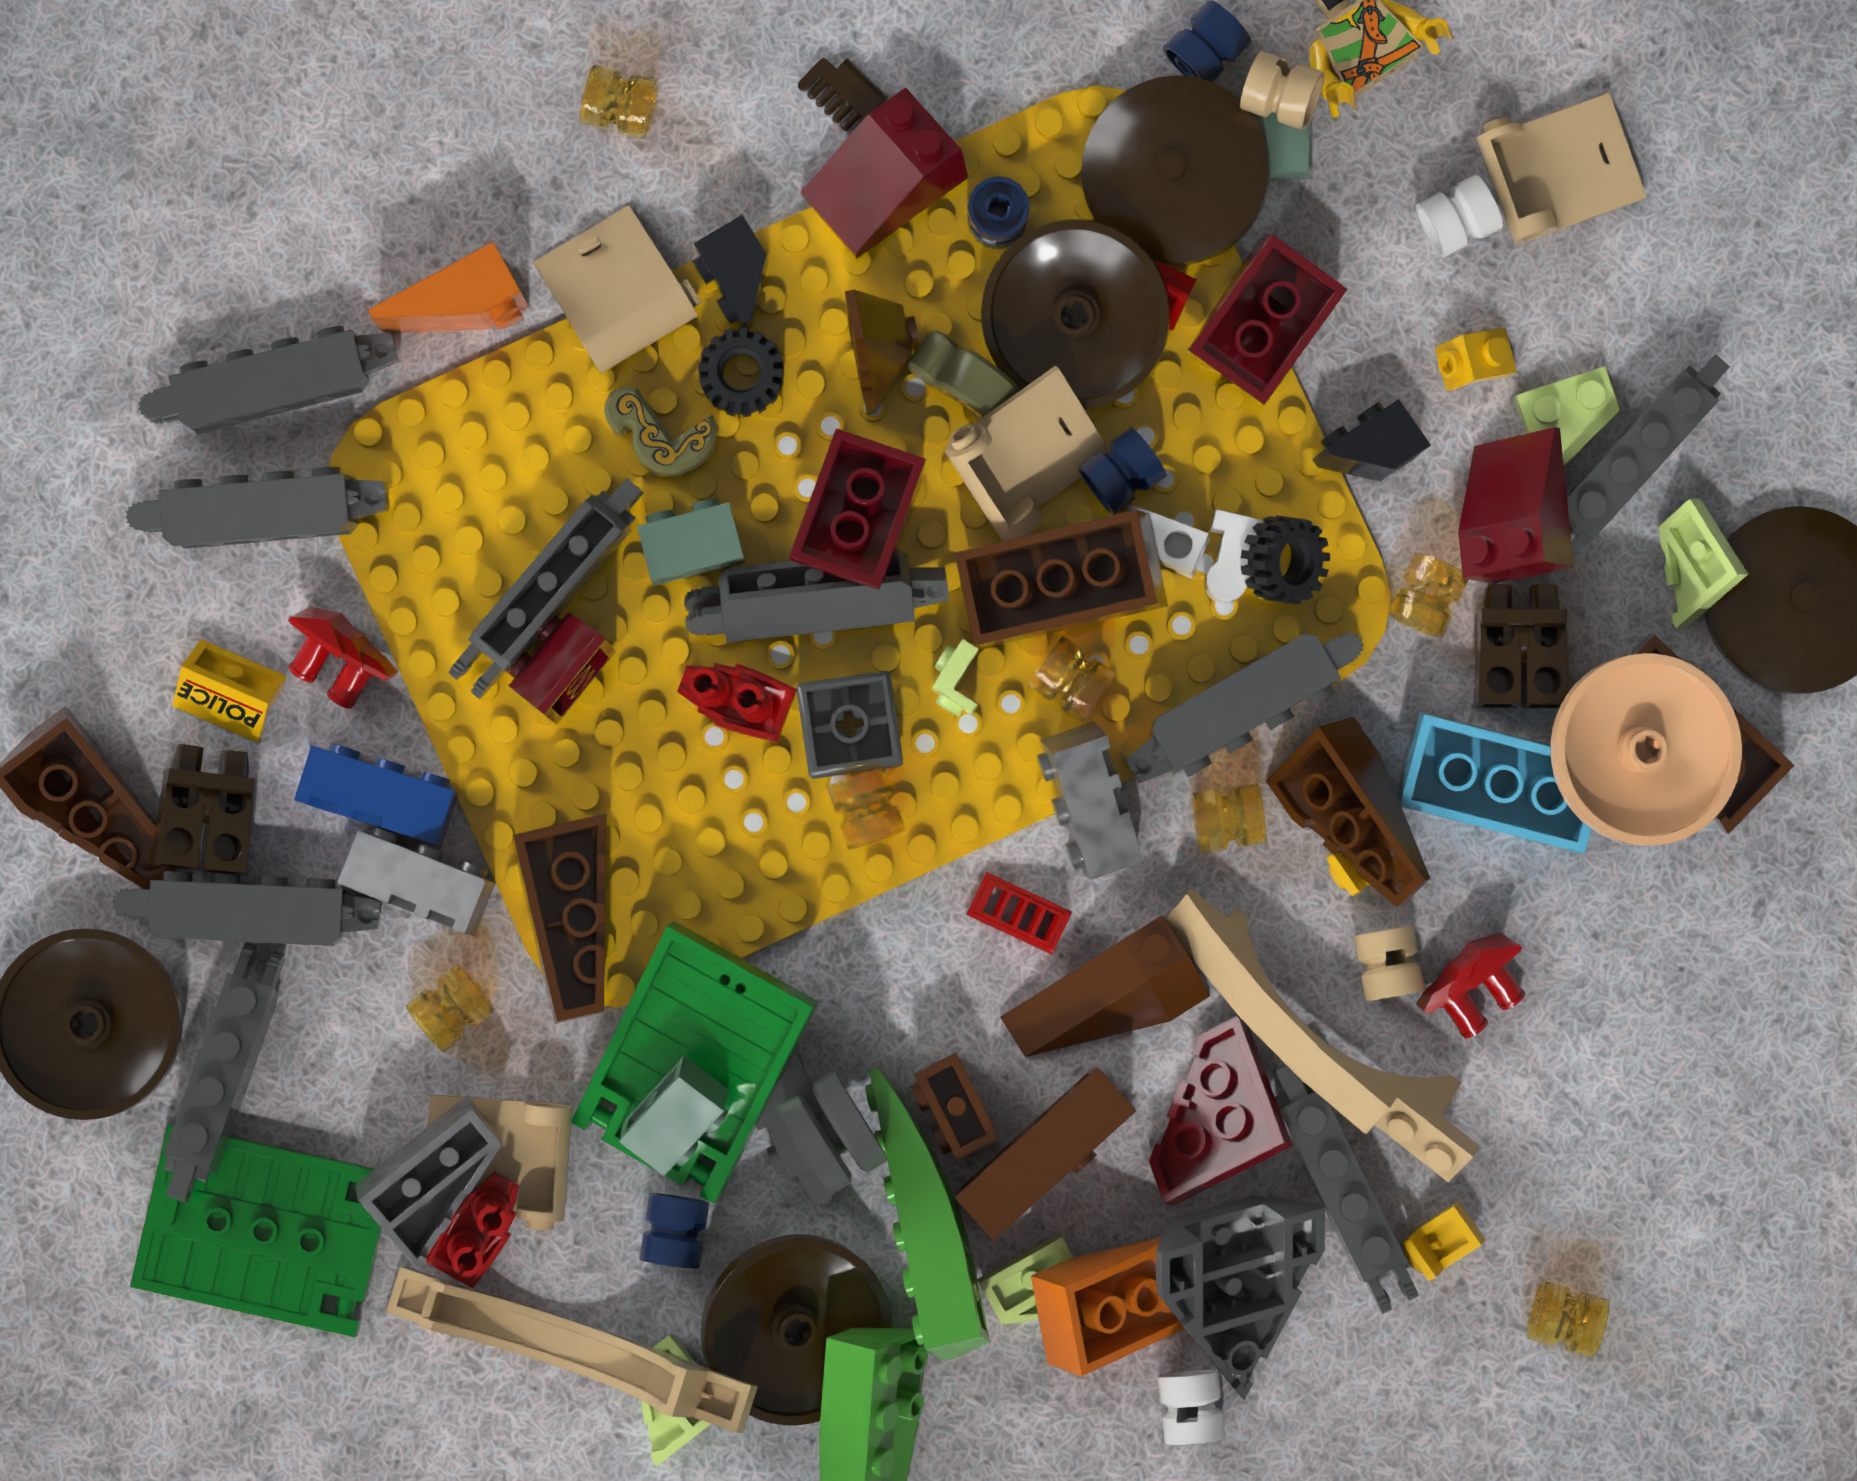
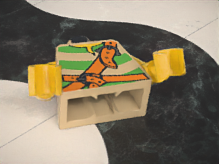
M1314 0L1328 21L1320 25L1313 36L1314 42L1309 48V63L1311 68L1325 73L1321 96L1328 102L1330 115L1333 118L1339 117L1338 104L1344 103V105H1347L1349 103L1353 110L1357 109L1356 98L1417 58L1423 48L1420 41H1424L1428 51L1436 55L1441 50L1435 39L1444 36L1452 41L1454 37L1448 23L1444 19H1429L1416 10L1393 0H1358L1352 5L1348 0Z

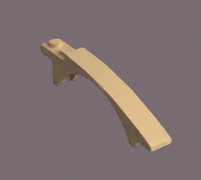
M1192 889L1186 893L1165 920L1188 955L1238 1016L1303 1082L1364 1134H1367L1375 1125L1449 1183L1474 1157L1480 1147L1475 1141L1442 1117L1461 1082L1450 1074L1431 1078H1415L1387 1073L1356 1061L1332 1047L1309 1029L1290 1010L1269 982L1254 951L1249 934L1247 916L1235 907L1227 917Z
M400 1266L386 1309L387 1313L418 1323L419 1327L507 1350L591 1378L630 1394L665 1415L671 1417H694L736 1433L744 1432L758 1387L679 1359V1356L613 1333L407 1267Z

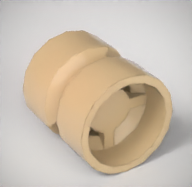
M1261 50L1248 73L1242 91L1240 108L1265 118L1272 112L1276 113L1279 123L1304 131L1319 101L1325 73L1300 63L1293 69L1289 68L1286 58Z
M1414 925L1353 936L1357 960L1359 963L1366 965L1367 969L1361 975L1365 1002L1426 991L1422 966L1413 961V956L1419 951ZM1390 951L1394 965L1386 966V952Z

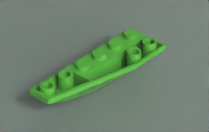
M878 1067L869 1069L872 1084L865 1086L867 1102L871 1112L878 1113L881 1128L876 1130L874 1135L889 1159L887 1162L890 1176L884 1177L885 1192L890 1205L896 1204L899 1222L893 1223L894 1237L899 1251L905 1250L909 1267L902 1271L903 1282L908 1297H915L918 1315L912 1317L914 1335L918 1345L924 1344L925 1349L943 1361L952 1360L990 1343L972 1250L952 1190L940 1162L916 1117L889 1077Z
M851 1328L826 1338L819 1429L820 1481H907L919 1417L924 1407V1397L921 1391L923 1370L928 1358L924 1344L918 1345L913 1328Z

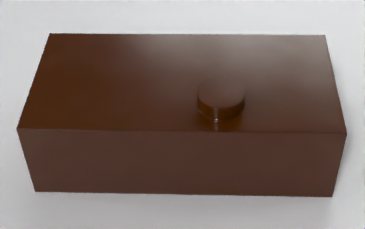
M1140 510L955 552L974 646L988 648L1168 606L1149 513Z
M1093 1067L954 1193V1198L994 1241L1071 1170L1077 1174L1097 1156L1093 1150L1137 1110L1098 1067Z

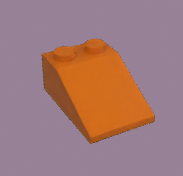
M491 242L367 311L383 333L485 330L495 325L499 330H502L520 321L523 318L521 311L529 306L494 242Z
M1162 1237L1070 1258L1031 1275L1048 1365L1084 1376L1185 1329L1156 1292V1248Z

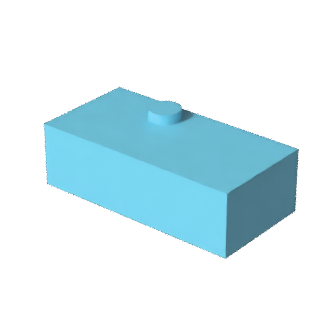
M1419 711L1397 794L1401 807L1585 854L1591 828L1574 814L1559 791L1552 769L1551 745Z

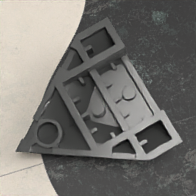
M1253 1196L1173 1218L1156 1248L1157 1294L1243 1400H1245L1253 1383L1247 1380L1253 1372L1260 1357L1267 1359L1302 1294V1291L1297 1287L1310 1263L1313 1265L1318 1264L1325 1251V1207L1320 1203Z

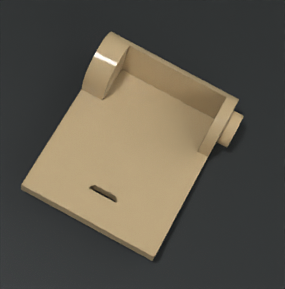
M1610 93L1521 124V122L1511 123L1508 116L1495 119L1482 126L1484 133L1476 138L1514 244L1536 239L1647 199Z
M629 205L533 262L600 374L698 316L694 307L701 304L691 284L687 279L680 283L677 281Z
M1054 366L972 425L962 426L953 432L949 438V444L946 447L945 453L1000 539L1006 541L1032 534L1042 521V515L1037 508L1082 477L1078 470L1079 465L1098 451L1107 454L1110 450L1060 369Z
M430 1094L428 1126L464 1097ZM469 1097L497 1130L502 1146L474 1189L482 1184L494 1171L502 1174L520 1185L513 1211L516 1212L518 1219L526 1220L525 1228L554 1230V1222L564 1221L573 1106L552 1102Z

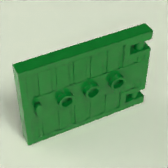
M673 921L666 926L572 1118V1124L586 1130L594 1123L606 1130L601 1139L602 1141L652 1168L619 1143L624 1120L683 1056L687 1057L729 1089L725 1105L728 1114L714 1133L710 1134L705 1131L696 1141L698 1143L697 1149L683 1166H679L676 1163L665 1176L682 1186L690 1179L704 1186L700 1196L714 1204L721 1198L819 1002ZM604 1099L618 1105L614 1113L601 1106ZM703 1154L716 1161L713 1169L699 1162Z
M168 1123L130 1287L357 1337L361 1319L354 1318L357 1301H366L382 1228L359 1201L350 1200L348 1196L351 1183L360 1182L375 1168L230 1136L216 1174L210 1173L207 1182L197 1180L189 1202L179 1201L178 1203V1200L169 1198L166 1195L173 1172L164 1169L167 1157L163 1153L174 1125L173 1123ZM326 1294L339 1297L335 1314L322 1311Z

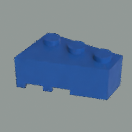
M333 744L331 751L311 745L294 801L442 847L458 795L457 791L448 788L450 779L423 771L420 780L404 775L405 765L378 757L376 765H372L358 760L359 751Z

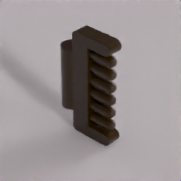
M821 58L798 82L799 90L806 92L821 78L807 93V97L811 100L815 99L827 85L829 86L816 100L817 107H823L836 93L838 94L824 108L826 115H831L844 101L846 102L832 117L834 123H840L854 109L850 116L841 124L843 131H848L861 117L863 118L850 131L849 136L869 113L888 99V96L848 58L837 69L827 59Z

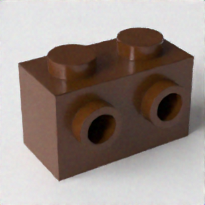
M956 1052L914 1073L918 1083L910 1086V1089L922 1112L931 1108L939 1124L932 1128L931 1131L943 1155L952 1151L956 1160L1000 1139Z

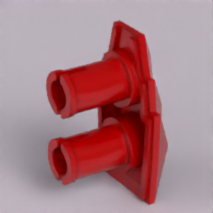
M308 607L291 616L288 620L291 625L307 636L294 660L288 666L289 671L294 676L305 682H315L317 674L330 653L346 661L333 686L327 692L330 700L341 707L352 709L355 706L356 700L370 676H376L383 681H387L398 673L388 658L375 649L367 637L353 627L342 613Z
M714 663L713 667L686 666L677 690L680 695L698 706V713L715 720V726L777 743L797 691L796 688L769 675L736 663L735 667Z
M1501 932L1469 941L1460 954L1449 962L1438 978L1426 988V991L1423 992L1415 1004L1426 1014H1430L1438 1008H1444L1459 1029L1461 1036L1465 1039L1479 1034L1487 1026L1488 1020L1482 1015L1467 992L1470 989L1474 990L1481 983H1484L1501 1010L1510 1009L1522 1001L1526 993L1505 965L1521 952L1522 947Z
M494 1171L476 1189L473 1188L471 1193L466 1195L451 1218L452 1222L445 1233H441L428 1253L425 1263L474 1288L511 1236L508 1230L516 1216L513 1207L520 1185Z

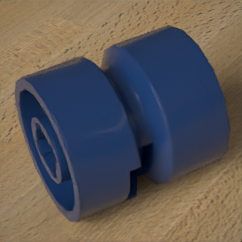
M1208 0L1191 18L1192 30L1184 29L1183 31H1178L1163 46V51L1173 66L1184 76L1198 77L1214 82L1224 70L1222 60L1234 62L1252 41L1245 28L1228 10L1217 2Z
M996 176L985 179L975 187L969 198L967 222L970 233L977 242L987 248L1003 249L1010 247L1023 236L1027 227L1030 205L1027 193L1022 186L1011 178Z
M1132 427L1110 443L1109 453L1106 454L1098 451L1078 466V470L1090 490L1111 515H1115L1133 502L1137 489L1146 492L1167 477V473L1156 454Z
M649 1193L645 1220L651 1224V1230L643 1233L639 1260L665 1266L700 1269L704 1242L697 1235L699 1231L706 1228L710 1202L670 1194Z

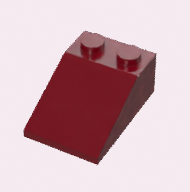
M905 87L864 118L804 187L801 194L857 259L968 179L969 176L962 149Z
M1264 233L1234 275L1189 346L1188 351L1265 405L1348 289L1273 234Z
M1553 427L1474 446L1458 530L1463 579L1496 584L1574 567L1560 428Z
M836 428L789 555V560L880 590L922 483L926 458Z
M569 612L563 619L555 616L541 632L539 638L544 642L534 655L531 656L526 652L509 672V675L514 679L508 686L556 725L616 652L602 635Z

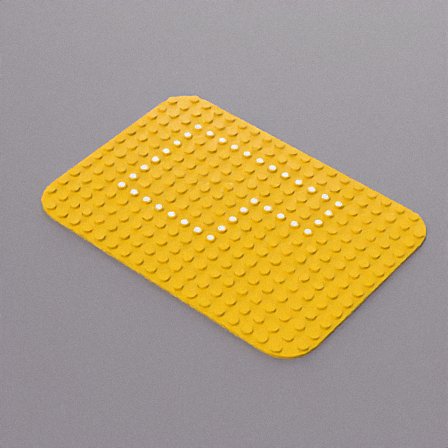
M1094 85L1060 93L955 141L962 149L969 178L857 259L812 207L755 232V236L767 254L768 267L753 327L748 330L754 333L757 330L763 333L767 340L771 339L781 355L784 367L782 391H779L777 400L773 404L770 403L766 406V410L760 414L757 411L751 413L750 417H743L741 414H735V417L727 415L725 411L716 409L703 392L698 372L702 351L705 347H709L711 344L710 340L716 335L720 337L724 335L725 330L731 328L732 332L740 331L741 325L738 320L730 325L716 302L717 299L723 296L714 281L706 285L691 261L671 271L679 283L687 279L701 302V304L694 307L698 316L601 374L566 318L381 402L354 421L347 429L331 455L330 467H340L341 474L356 477V480L386 482L389 489L390 508L386 512L359 518V525L350 535H339L338 537L446 775L450 779L453 790L458 792L457 799L526 951L541 972L542 968L511 841L512 836L515 834L607 813L604 1006L623 1007L629 1004L666 926L673 921L732 954L744 958L1054 815L1055 812L1051 799L1059 796L1054 781L1045 782L1037 760V755L1044 753L1040 741L1043 738L1094 721L1108 736L1111 748L1107 749L1112 767L1114 771L1117 770L1120 781L1123 783L1134 778L1125 759L1152 738L1150 732L1156 718L1305 633L1318 637L1322 645L1336 637H1341L1342 634L1345 635L1347 632L1349 634L1354 632V635H1358V638L1362 639L1361 643L1364 645L1362 646L1363 651L1360 652L1361 655L1354 659L1353 662L1337 670L1341 679L1331 686L1342 681L1364 665L1370 658L1386 631L1391 599L1383 561L1342 473L1318 468L1312 460L1324 449L1320 441L1325 437L1292 367L1266 404L1263 405L1188 351L1194 338L1243 264L1233 245L1225 252L1203 262L1181 266L1167 265L1197 280L1174 330L1169 332L1165 349L1157 365L1148 377L1127 395L1104 406L1084 409L1109 450L1110 443L1132 427L1147 442L1167 473V477L1148 491L1144 492L1137 489L1135 491V500L1129 505L1151 511L1209 533L1210 541L1194 578L1191 579L1176 573L1175 570L1160 564L1168 602L1167 607L988 648L975 646L978 648V654L955 689L978 704L974 713L970 715L963 711L957 717L935 703L939 695L932 691V686L941 672L934 667L948 644L957 648L961 640L964 639L974 646L955 552L1002 542L945 453L952 433L962 426L972 425L978 419L970 409L916 377L909 370L908 366L875 414L866 415L848 328L845 291L855 289L902 304L905 318L911 316L915 318L920 344L930 331L938 330L948 335L951 340L962 348L978 353L995 365L983 335L981 306L989 275L998 259L1009 247L1003 249L987 248L975 240L970 233L967 222L970 195L979 183L991 177H1007L1019 183L1027 193L1030 205L1027 227L1023 235L1035 228L1059 220H1095L1087 205L1082 186L1081 171L1084 148L1088 136L1101 113L1126 90ZM920 344L911 345L912 355ZM746 355L732 357L723 369L725 382L736 390L751 388L756 384L760 376L758 363ZM620 387L638 388L673 441L707 417L713 415L719 433L714 453L706 463L693 472L678 478L657 477L644 468L633 449V430L629 429L623 437H619L614 434L609 426L604 413L605 402L609 394ZM836 428L926 458L924 477L896 549L908 555L909 567H945L949 592L948 601L914 608V622L729 643L726 642L725 634L708 636L703 634L702 636H696L687 631L685 620L689 611H686L684 599L687 592H691V589L719 586V576L727 568L791 561L789 560V555ZM1081 477L1037 508L1042 515V521L1032 534L1113 515L1104 508L1083 477ZM628 478L643 491V495L629 511L636 517L630 525V534L558 616L563 619L568 612L602 635L614 648L615 654L557 725L508 686L514 678L507 672H504L481 699H478L471 693V690L477 679L490 668L494 661L482 653L472 664L471 669L461 678L456 680L449 674L452 665L471 644L468 639L472 632L586 499L591 495L596 498L602 490L611 496ZM712 498H719L720 504L730 502L746 563L654 586L650 579L637 526L647 523L646 516L665 510H673L674 516L693 512L692 504ZM1127 505L1125 508L1120 510L1115 515L1125 513L1129 505ZM1216 509L1260 520L1269 516L1276 517V515L1305 519L1313 522L1312 525L1319 526L1323 531L1319 537L1327 538L1329 544L1322 549V552L1330 553V561H1323L1322 568L1329 570L1327 578L1320 576L1318 578V581L1323 584L1319 591L1311 590L1313 598L1308 601L1301 600V604H1287L1265 600L1254 595L1255 589L1248 587L1234 602L1223 604L1213 601L1207 595L1204 588V578L1208 570L1216 562L1222 537L1221 534L1209 532ZM1289 544L1284 547L1280 556L1282 576L1287 572L1291 562ZM539 639L529 650L528 654L533 656L544 641ZM714 663L735 667L736 663L769 675L794 688L799 683L888 671L891 674L903 764L893 768L812 779L808 773L797 691L778 743L715 726V720L698 713V706L677 692L686 666L713 667ZM852 712L845 713L844 721L836 724L837 731H845L847 738L856 737V729L864 727L863 720H855Z

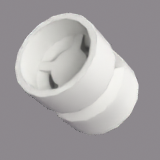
M1476 174L1452 187L1450 197L1439 192L1416 205L1419 222L1433 249L1441 258H1445L1465 248L1468 245L1469 235L1474 239H1483L1501 230L1503 227L1500 211L1490 190Z
M1191 1370L1158 1376L1160 1403L1168 1407V1412L1162 1416L1165 1444H1198L1226 1438L1223 1410L1215 1407V1402L1221 1398L1218 1370ZM1198 1406L1197 1416L1188 1417L1186 1407Z

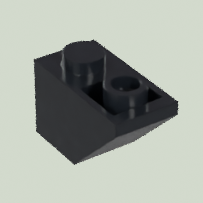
M742 214L695 242L694 246L698 257L693 259L692 262L704 283L707 285L714 281L723 296L717 299L716 302L730 325L738 320L742 328L749 329L753 327L768 267V258Z
M1399 399L1386 408L1379 401L1357 417L1360 425L1349 432L1344 426H1341L1320 442L1324 449L1312 460L1318 468L1381 482L1418 457L1431 444Z

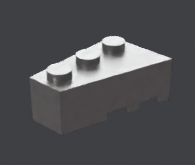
M1093 721L1041 739L1044 753L1038 754L1037 760L1045 782L1054 781L1059 797L1051 799L1059 825L1068 824L1073 841L1066 843V849L1074 870L1082 868L1087 878L1092 880L1143 862L1129 810L1125 807L1119 788L1122 787L1117 770H1113L1107 749L1111 748L1107 734Z
M373 826L371 834L358 830L337 882L338 884L410 911L423 918L446 925L463 934L475 936L495 886L494 882L485 879L488 870L461 860L459 868L441 862L444 855L443 852L417 843L415 851H411L397 845L400 838L399 835Z
M467 1095L355 1185L358 1201L418 1271L424 1265L428 1253L441 1233H445L452 1222L451 1218L466 1195L471 1193L502 1146L497 1130Z

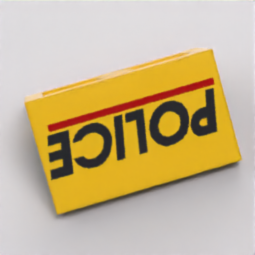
M200 639L181 666L172 706L259 743L263 735L268 712L282 692L287 676Z

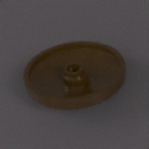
M1173 75L1139 83L1119 95L1106 107L1088 136L1082 158L1081 173L1085 199L1095 221L1109 224L1129 234L1149 252L1154 260L1164 265L1181 266L1214 258L1235 245L1249 231L1264 206L1270 184L1271 165L1264 134L1253 114L1240 108L1239 98L1211 81L1198 77Z
M1066 219L1051 222L1031 230L1016 240L1001 255L993 267L984 289L981 322L985 343L995 365L1013 380L1021 390L1051 368L1057 366L1084 409H1091L1107 405L1127 395L1139 386L1152 372L1161 358L1168 340L1171 324V304L1168 288L1160 268L1149 252L1137 240L1124 231L1106 223L1087 219Z
M1793 506L1765 512L1735 530L1727 538V541L1748 575L1704 612L1710 636L1727 663L1750 682L1765 689L1784 694L1799 695L1822 692L1837 687L1857 676V526L1848 519L1824 509Z
M99 929L62 931L47 936L28 947L10 964L1 977L0 1072L13 1090L34 1107L54 1116L67 1119L91 1120L110 1117L123 1113L144 1101L162 1084L169 1074L179 1052L182 1039L183 1014L177 988L166 968L155 955L138 942L118 933Z
M809 1234L775 1237L763 1241L739 1255L721 1273L712 1287L704 1306L701 1321V1346L707 1368L758 1386L749 1413L750 1416L778 1425L796 1426L819 1422L826 1338L851 1328H891L889 1303L885 1291L874 1272L859 1256L844 1245L831 1239Z

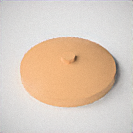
M1643 653L1627 655L1607 661L1592 669L1572 687L1563 700L1554 721L1550 754L1552 769L1559 791L1570 809L1583 823L1600 835L1617 842L1630 845L1654 846L1687 838L1708 825L1720 813L1732 795L1737 783L1742 760V742L1734 710L1725 694L1709 676L1681 659L1662 654Z

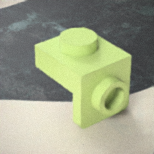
M964 639L961 640L957 648L948 644L934 667L941 674L932 686V691L939 695L935 703L957 717L963 711L972 715L978 705L955 690L978 654V648Z

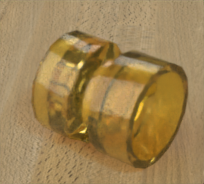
M594 64L590 70L582 98L580 124L604 130L613 124L616 125L620 134L644 140L649 131L654 113L659 81L637 74H632L628 79H624L620 70Z
M1414 553L1403 577L1408 585L1406 588L1397 590L1387 614L1394 620L1419 632L1436 638H1443L1454 614L1449 606L1451 603L1460 601L1469 580L1462 578V570L1442 560L1422 553ZM1428 587L1434 589L1432 596L1425 593Z
M1062 636L1028 686L1049 701L1055 698L1060 699L1061 709L1083 724L1117 673L1097 659L1087 662L1084 659V650Z
M885 767L844 779L827 787L835 812L844 814L845 819L840 824L848 850L860 848L906 831L898 806L890 804L888 801L893 791Z
M1258 784L1232 787L1228 796L1224 797L1218 790L1191 793L1193 820L1200 853L1227 849L1229 842L1232 840L1239 847L1266 844L1265 815Z
M458 963L436 980L437 989L435 991L425 989L405 1005L418 1026L443 1053L465 1035L464 1026L471 1025L476 1027L496 1010L482 989Z
M1542 1280L1536 1291L1529 1314L1526 1339L1552 1347L1558 1342H1563L1566 1351L1593 1358L1600 1347L1607 1325L1609 1300L1585 1292H1581L1574 1297L1570 1288Z

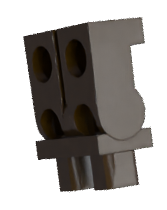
M1488 584L1485 587L1482 608L1476 614L1473 708H1516L1520 704L1521 708H1560L1563 700L1569 693V667L1566 629L1567 609H1560L1556 585H1531L1529 587V609H1513L1512 585ZM1521 660H1522V689H1521Z
M178 744L174 751L171 767L163 771L158 819L149 865L187 870L198 868L197 871L221 874H246L252 814V793L254 792L255 778H248V753L221 750L218 774L201 772L204 747ZM203 824H205V825H204V833H203L202 850H201V852H200L201 837H202V828H203Z

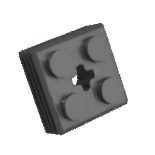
M880 671L804 682L796 686L808 773L812 779L893 768L903 764L890 672ZM848 712L853 713L855 720H863L864 727L856 729V737L847 738L845 731H837L836 724L843 722L844 714Z

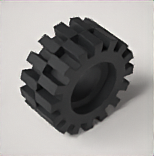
M740 327V331L732 332L731 328L725 330L724 335L720 337L716 335L710 340L711 344L709 347H705L701 353L702 359L701 363L699 362L698 372L703 392L719 411L721 409L727 415L734 417L735 414L750 417L751 413L757 411L759 414L766 410V406L770 403L773 404L777 400V395L780 390L782 391L784 384V367L781 355L771 339L767 340L764 334L757 330L754 333L750 332L748 328ZM734 356H749L760 367L759 379L749 389H733L723 378L724 366Z
M1278 515L1276 517L1269 516L1263 518L1264 523H1256L1252 527L1257 535L1247 534L1244 542L1250 545L1249 551L1241 550L1240 558L1248 559V565L1240 566L1241 573L1251 576L1245 581V584L1248 588L1255 589L1254 595L1265 600L1287 604H1301V600H1310L1313 598L1311 590L1319 591L1323 586L1318 581L1319 576L1327 578L1329 571L1322 568L1323 561H1330V553L1322 552V549L1329 545L1327 538L1319 537L1323 531L1319 526L1312 525L1313 522L1305 519ZM1289 544L1291 562L1287 572L1282 576L1280 556L1284 547Z

